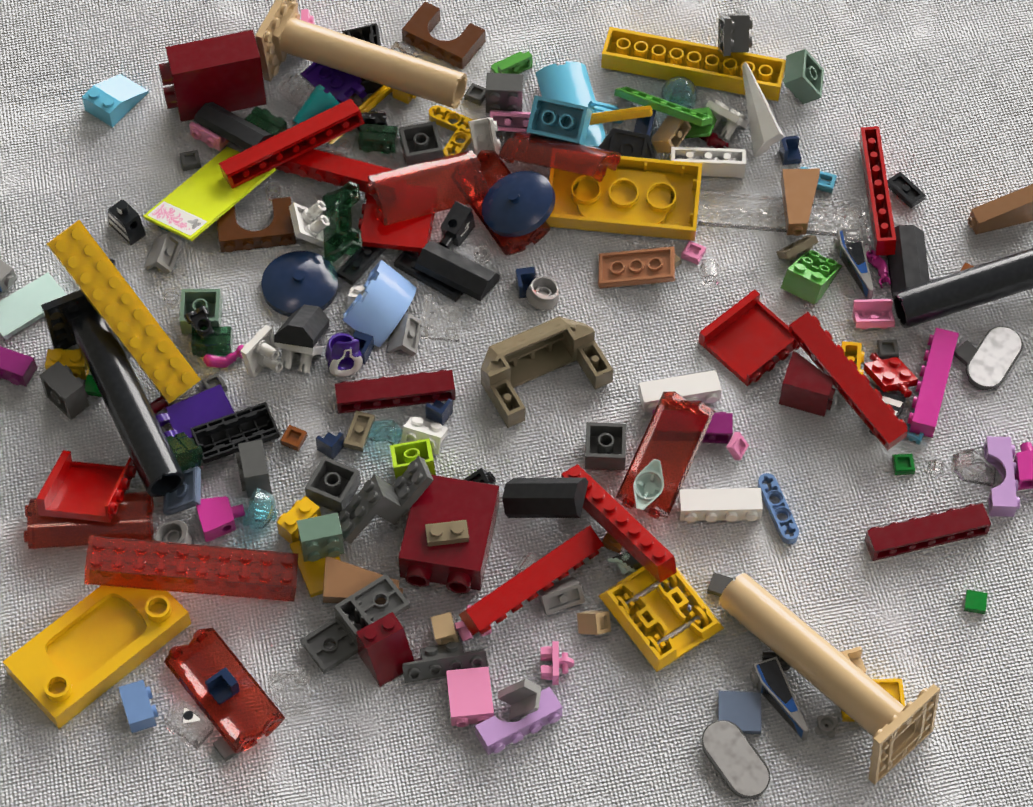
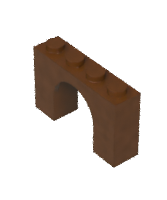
M424 2L402 28V41L463 70L486 42L485 30L470 23L456 39L450 41L437 40L430 35V32L440 22V8Z
M291 197L272 199L273 220L268 227L260 231H248L240 227L237 223L234 205L217 220L221 253L296 244L289 206L292 204Z

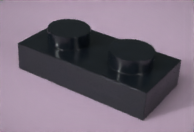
M902 172L887 180L888 188L910 208L925 200L926 195Z

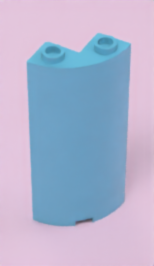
M566 61L564 65L558 66L554 63L536 72L542 97L587 107L591 100L596 101L586 65L582 63ZM602 123L589 125L584 146L554 139L556 150L594 153L606 135Z

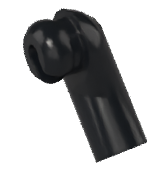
M762 652V661L777 657L783 671L790 669L791 666L775 652Z

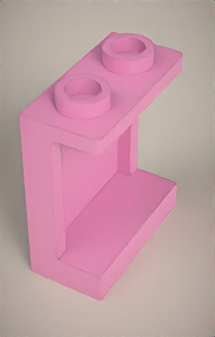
M489 667L446 671L451 726L466 727L469 724H479L494 716Z

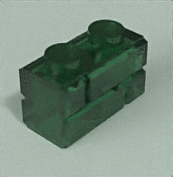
M256 106L251 111V114L249 113L244 119L272 134V137L287 130V122L280 116L272 115L265 108L261 109Z
M363 124L360 126L358 137L359 150L364 152L377 151L383 154L396 153L398 143L397 126Z
M192 327L191 348L193 355L198 357H204L206 354L226 356L232 353V327H212L214 335L204 340H201ZM201 327V328H200V330H206V329H207L206 327Z
M184 432L175 434L174 437H166L182 471L201 465L203 451L200 445L196 446L192 437L189 438Z

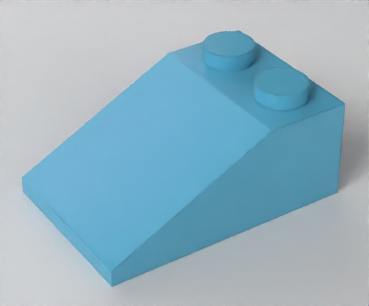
M119 74L93 85L82 96L86 112L114 127L148 94V90Z

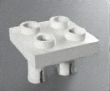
M709 100L706 105L717 119L712 132H715L721 118L724 117L727 118V123L721 134H719L721 137L730 141L737 126L746 129L749 122L744 120L745 115L732 108L729 111L730 107L718 100L715 103Z
M318 200L310 208L293 202L289 206L295 236L324 248L328 244L325 228L330 224L329 219L321 214L326 210L324 202Z
M265 325L240 351L248 375L253 378L265 367L279 373L284 366L283 362L277 360L280 352L278 347H275L273 330Z
M318 342L313 348L275 343V347L283 349L281 356L283 367L291 369L294 352H300L301 359L298 371L310 373L313 356L320 355L323 351V346H319Z

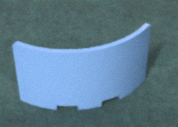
M382 260L369 273L363 286L366 288L363 295L358 294L343 314V321L353 329L373 336L374 345L380 347L398 325L410 306L417 289Z

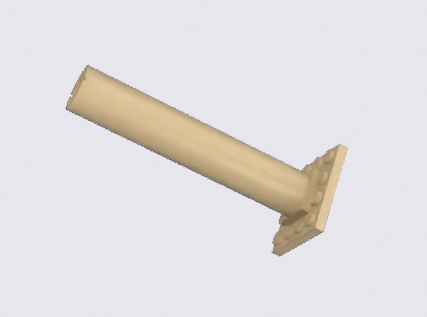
M275 0L255 35L261 58L264 80L270 82L278 74L279 66L285 61L287 54L454 109L459 106L466 90L467 75L465 73L300 20L297 0Z
M743 573L737 576L735 581L732 580L724 589L719 600V604L724 610L873 736L869 780L874 785L933 732L940 688L935 684H932L928 689L924 688L914 702L910 701L906 706H903L748 574Z

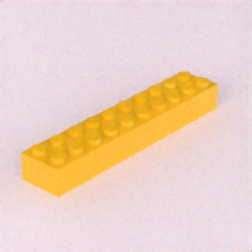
M609 27L602 51L601 68L745 95L742 65L746 62L765 98L778 101L785 75L786 60L747 52H731V56H723L718 51V47Z
M77 220L46 243V246L167 403L173 402L201 380L80 220Z

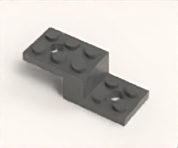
M736 11V14H718V51L723 56H731V52H749V48H752V37L749 35V29H752L753 20L750 18V15L744 11Z
M418 456L408 465L407 470L396 479L394 485H391L375 474L370 480L365 482L361 491L353 496L350 504L338 515L344 541L351 544L376 514L394 525L397 524L434 481L425 459Z
M385 574L334 606L335 618L300 639L301 644L323 674L358 653L357 631L391 612L398 616L410 608V603L390 577ZM378 598H385L387 600L383 605L375 603ZM328 642H333L335 647L328 650L324 648V645Z

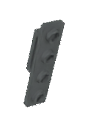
M461 641L420 648L422 660L402 664L405 683L446 676V671L488 667L485 649L464 652Z

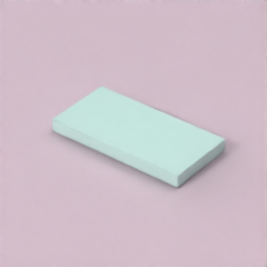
M48 272L0 301V335L4 340L44 317L42 304L67 295Z

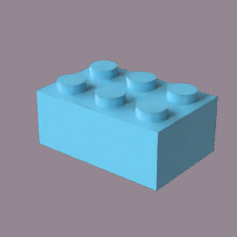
M535 95L526 132L584 146L593 109L587 106Z

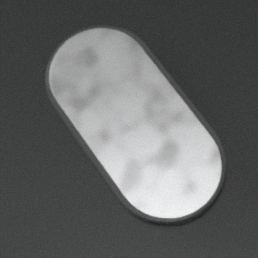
M997 326L990 329L966 366L965 371L970 384L980 390L998 388L1023 349L1020 335L1015 330L1005 326Z
M718 720L708 725L702 735V749L727 786L739 797L754 799L761 796L769 785L770 771L743 731L735 723L727 720Z

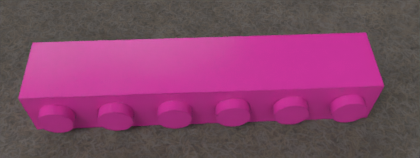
M936 328L934 335L930 334L927 345L931 346L930 350L926 349L923 360L927 361L926 366L922 365L919 376L923 377L922 381L918 380L915 391L919 395L918 397L914 396L911 408H915L914 413L910 412L907 422L911 424L909 430L911 433L920 434L921 432L924 436L933 438L959 333Z

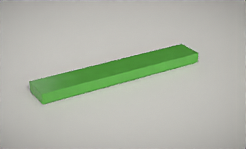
M626 86L615 89L614 95L642 106L650 105L656 111L702 127L713 122V118L709 115Z

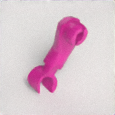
M871 250V253L867 251V261L878 270L880 288H883L882 284L884 282H888L891 285L886 261L880 256H876L874 250Z
M239 345L234 353H229L225 357L206 354L203 361L208 367L226 368L234 363L238 357L243 359L240 351L244 345Z

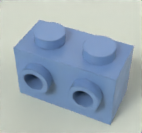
M140 680L118 687L131 732L135 733L157 726L155 718L159 716L156 706L151 705L149 699L153 698L150 686L145 687L144 681Z

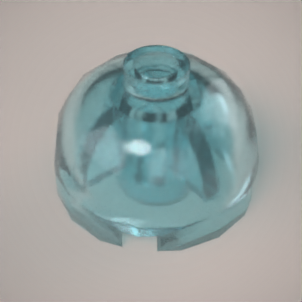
M681 76L673 77L665 82L662 87L661 99L692 109L696 104L697 89L688 78Z
M255 488L249 501L248 510L245 512L243 525L253 529H263L269 525L271 520H276L279 510L276 509V501L271 493L261 488Z

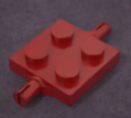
M872 353L869 358L873 362L865 363L863 370L883 392L899 391L905 398L910 397L912 391L908 387L917 386L918 378L898 357L881 359L876 353Z

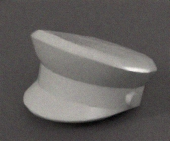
M539 276L528 286L526 297L534 308L550 310L559 301L560 289L553 279Z
M183 521L167 522L161 525L155 532L156 549L166 556L180 555L186 552L192 544L191 533L188 530L187 524Z

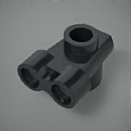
M372 110L370 113H361L365 124L357 127L359 132L366 131L369 128H373L375 132L383 131L387 127L386 113L384 111L378 112L377 110Z
M201 306L195 311L184 315L187 323L193 326L201 340L214 335L211 322L208 319L209 312L205 306ZM201 327L207 328L206 330H200Z

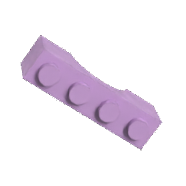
M987 436L983 446L985 464L995 468L1002 477V483L997 487L991 488L988 497L989 516L1014 517L1016 509L1020 508V498L1016 496L1018 480L1015 479L1014 475L1017 471V464L1013 462L1015 445H1012L1011 437Z
M548 687L541 691L537 711L528 714L517 722H504L493 716L475 725V735L488 755L493 752L498 753L506 745L521 741L525 735L538 732L542 729V726L557 722L562 716L563 707L551 688Z

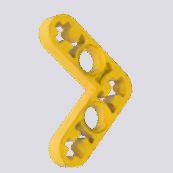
M439 105L432 106L429 109V120L431 122L435 121L436 125L455 132L443 149L444 160L448 163H455L460 159L472 141L470 129L466 128H469L468 121L473 119ZM450 119L458 120L455 124H451L448 121ZM462 138L465 142L457 143L456 140Z

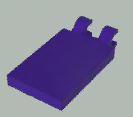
M315 62L300 74L312 87L315 88L319 84L325 88L323 91L325 93L330 92L339 103L350 99L349 97L354 93L362 100L368 95L364 91L365 88L360 85L362 82L360 77Z
M217 385L166 407L167 413L158 414L156 418L161 427L170 423L173 430L164 432L169 444L178 439L183 444L193 440L190 428L235 412L221 385Z

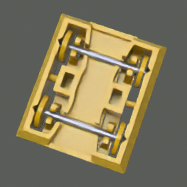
M641 567L598 596L656 672L724 629L677 567V573L661 583L644 567ZM688 604L692 607L690 613L687 610Z

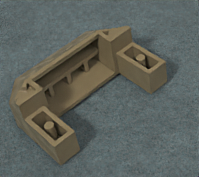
M556 317L489 346L481 366V385L507 428L525 421L526 408L514 390L515 387L577 361L596 390L612 383L613 368L595 342V331L592 327L582 322Z

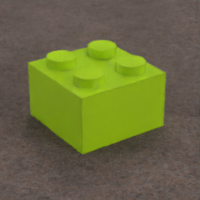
M429 438L390 445L396 479L407 470L408 465L418 456L425 459L431 475H436Z

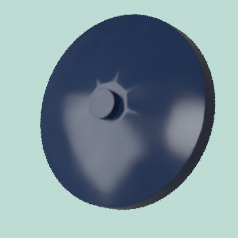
M519 171L509 174L497 181L487 192L482 204L483 219L490 230L500 236L519 237L539 228L552 213L555 205L554 189L548 179L540 173Z
M293 251L283 254L274 259L263 273L261 281L263 297L274 311L290 317L291 314L304 304L318 306L325 310L333 302L338 292L337 272L329 260L317 253Z

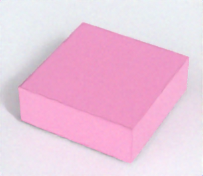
M689 241L681 254V258L698 265L706 252V247Z
M734 432L726 448L734 460H741L749 445L740 432Z

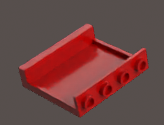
M405 185L397 201L365 193L366 203L362 204L363 218L359 219L358 226L360 234H356L355 244L359 248L367 246L414 251L420 255L422 249L430 241L438 200L437 188Z
M755 289L701 330L698 340L701 346L746 386H749L752 382L756 383L766 371L770 372L776 363L780 360L784 361L790 352L800 348V345L790 335L789 326L759 301L760 293Z
M63 450L36 498L38 514L41 516L110 523L113 515L117 514L120 502H123L126 490L130 488L132 478L136 476V468L131 458L129 457L125 466L72 461L71 451Z

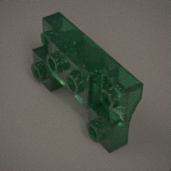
M348 181L340 189L328 192L322 197V202H324L326 207L323 215L329 219L330 223L329 226L323 229L324 259L333 263L344 254L353 255L362 247L361 231L352 228L351 207L360 200L359 184Z

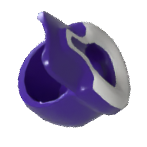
M338 333L328 340L325 349V359L328 363V370L332 375L338 377L349 376L361 368L363 358L359 350L358 339H354L346 333Z

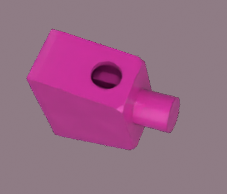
M1026 442L1020 445L1021 452L1016 453L1014 462L1017 464V471L1014 475L1015 479L1018 480V490L1033 488V447L1030 442Z
M226 496L201 499V505H196L205 542L235 531L234 519L245 516L243 504L231 507Z

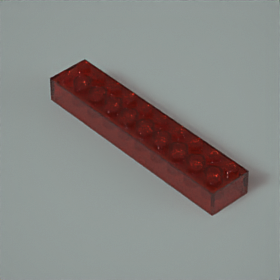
M89 535L84 584L294 602L297 585L298 553Z

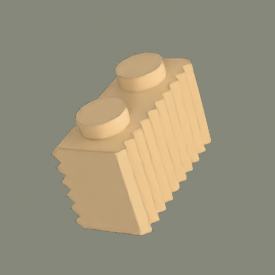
M667 116L651 139L658 153L671 154V147H679L691 129V125L687 121Z

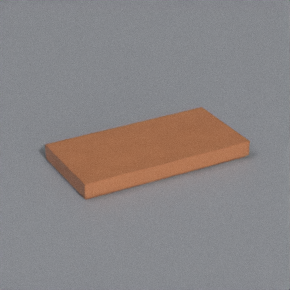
M674 246L599 254V289L675 281Z

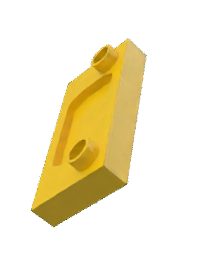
M553 149L549 182L555 192V205L552 213L545 221V226L695 241L702 163Z
M134 559L5 659L3 664L9 676L60 729L191 624L189 612L137 559Z

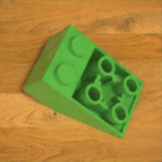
M809 250L787 269L781 289L815 305L822 298L842 265L833 259L821 256L817 251Z

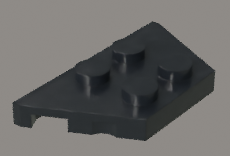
M616 128L610 130L594 152L596 154L655 159L649 135Z

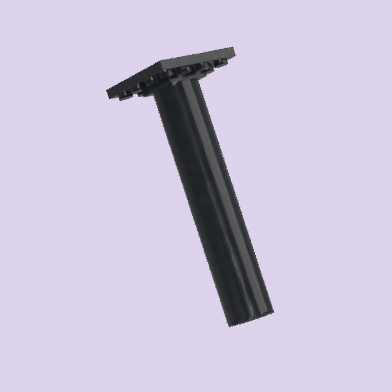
M1033 248L893 292V304L903 328H909L1032 289Z
M81 290L42 304L41 307L53 349L67 350L71 346L78 345L148 495L161 497L165 496L166 493H172L177 490L185 480L184 474L118 338Z

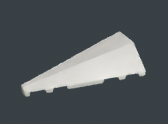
M745 62L742 65L752 148L754 157H758L771 149L770 146L784 138V135L749 65Z

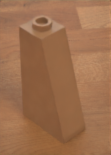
M820 168L782 169L781 189L787 235H806L819 181Z
M1033 184L973 208L968 218L969 227L973 228L977 235L1033 221Z
M326 557L323 603L338 604L383 575L331 557ZM390 578L403 594V588H399V580ZM378 598L375 603L383 605L387 600L385 598Z

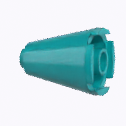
M317 85L292 120V127L338 105L339 102L330 92L325 93L323 91L325 88L322 85Z

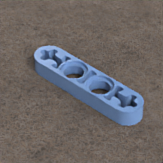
M764 473L759 477L757 485L758 488H761L763 501L782 542L793 544L798 540V526L776 478L772 474ZM764 481H767V483H771V484H770V490H771V491L768 492L769 488H768L767 484H763ZM773 496L778 497L780 502L773 504L769 501V498ZM779 513H784L787 516V519L781 521L776 517V515ZM786 526H788L789 532L793 533V536L790 537L789 534H786Z

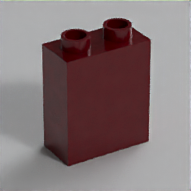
M253 30L165 47L168 62L158 64L163 86L172 84L170 87L163 88L167 109H178L181 122L193 120L205 103L214 102L230 112L267 105L261 58Z
M432 475L434 481L410 508L398 557L400 577L405 578L407 583L417 587H426L431 582L446 585L448 590L458 594L469 593L470 589L481 591L499 510V486ZM467 520L469 542L437 546L427 545L425 524Z

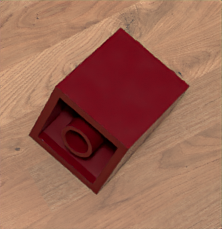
M793 351L782 383L779 404L825 417L826 410H831L836 391L835 388H832L834 380L800 354Z
M393 612L356 632L358 654L380 687L403 674V663L415 661L404 628Z

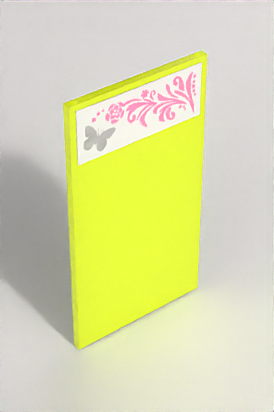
M226 147L143 215V218L187 240L193 241L275 172L276 169L274 168L232 189L223 177L219 163L240 152Z

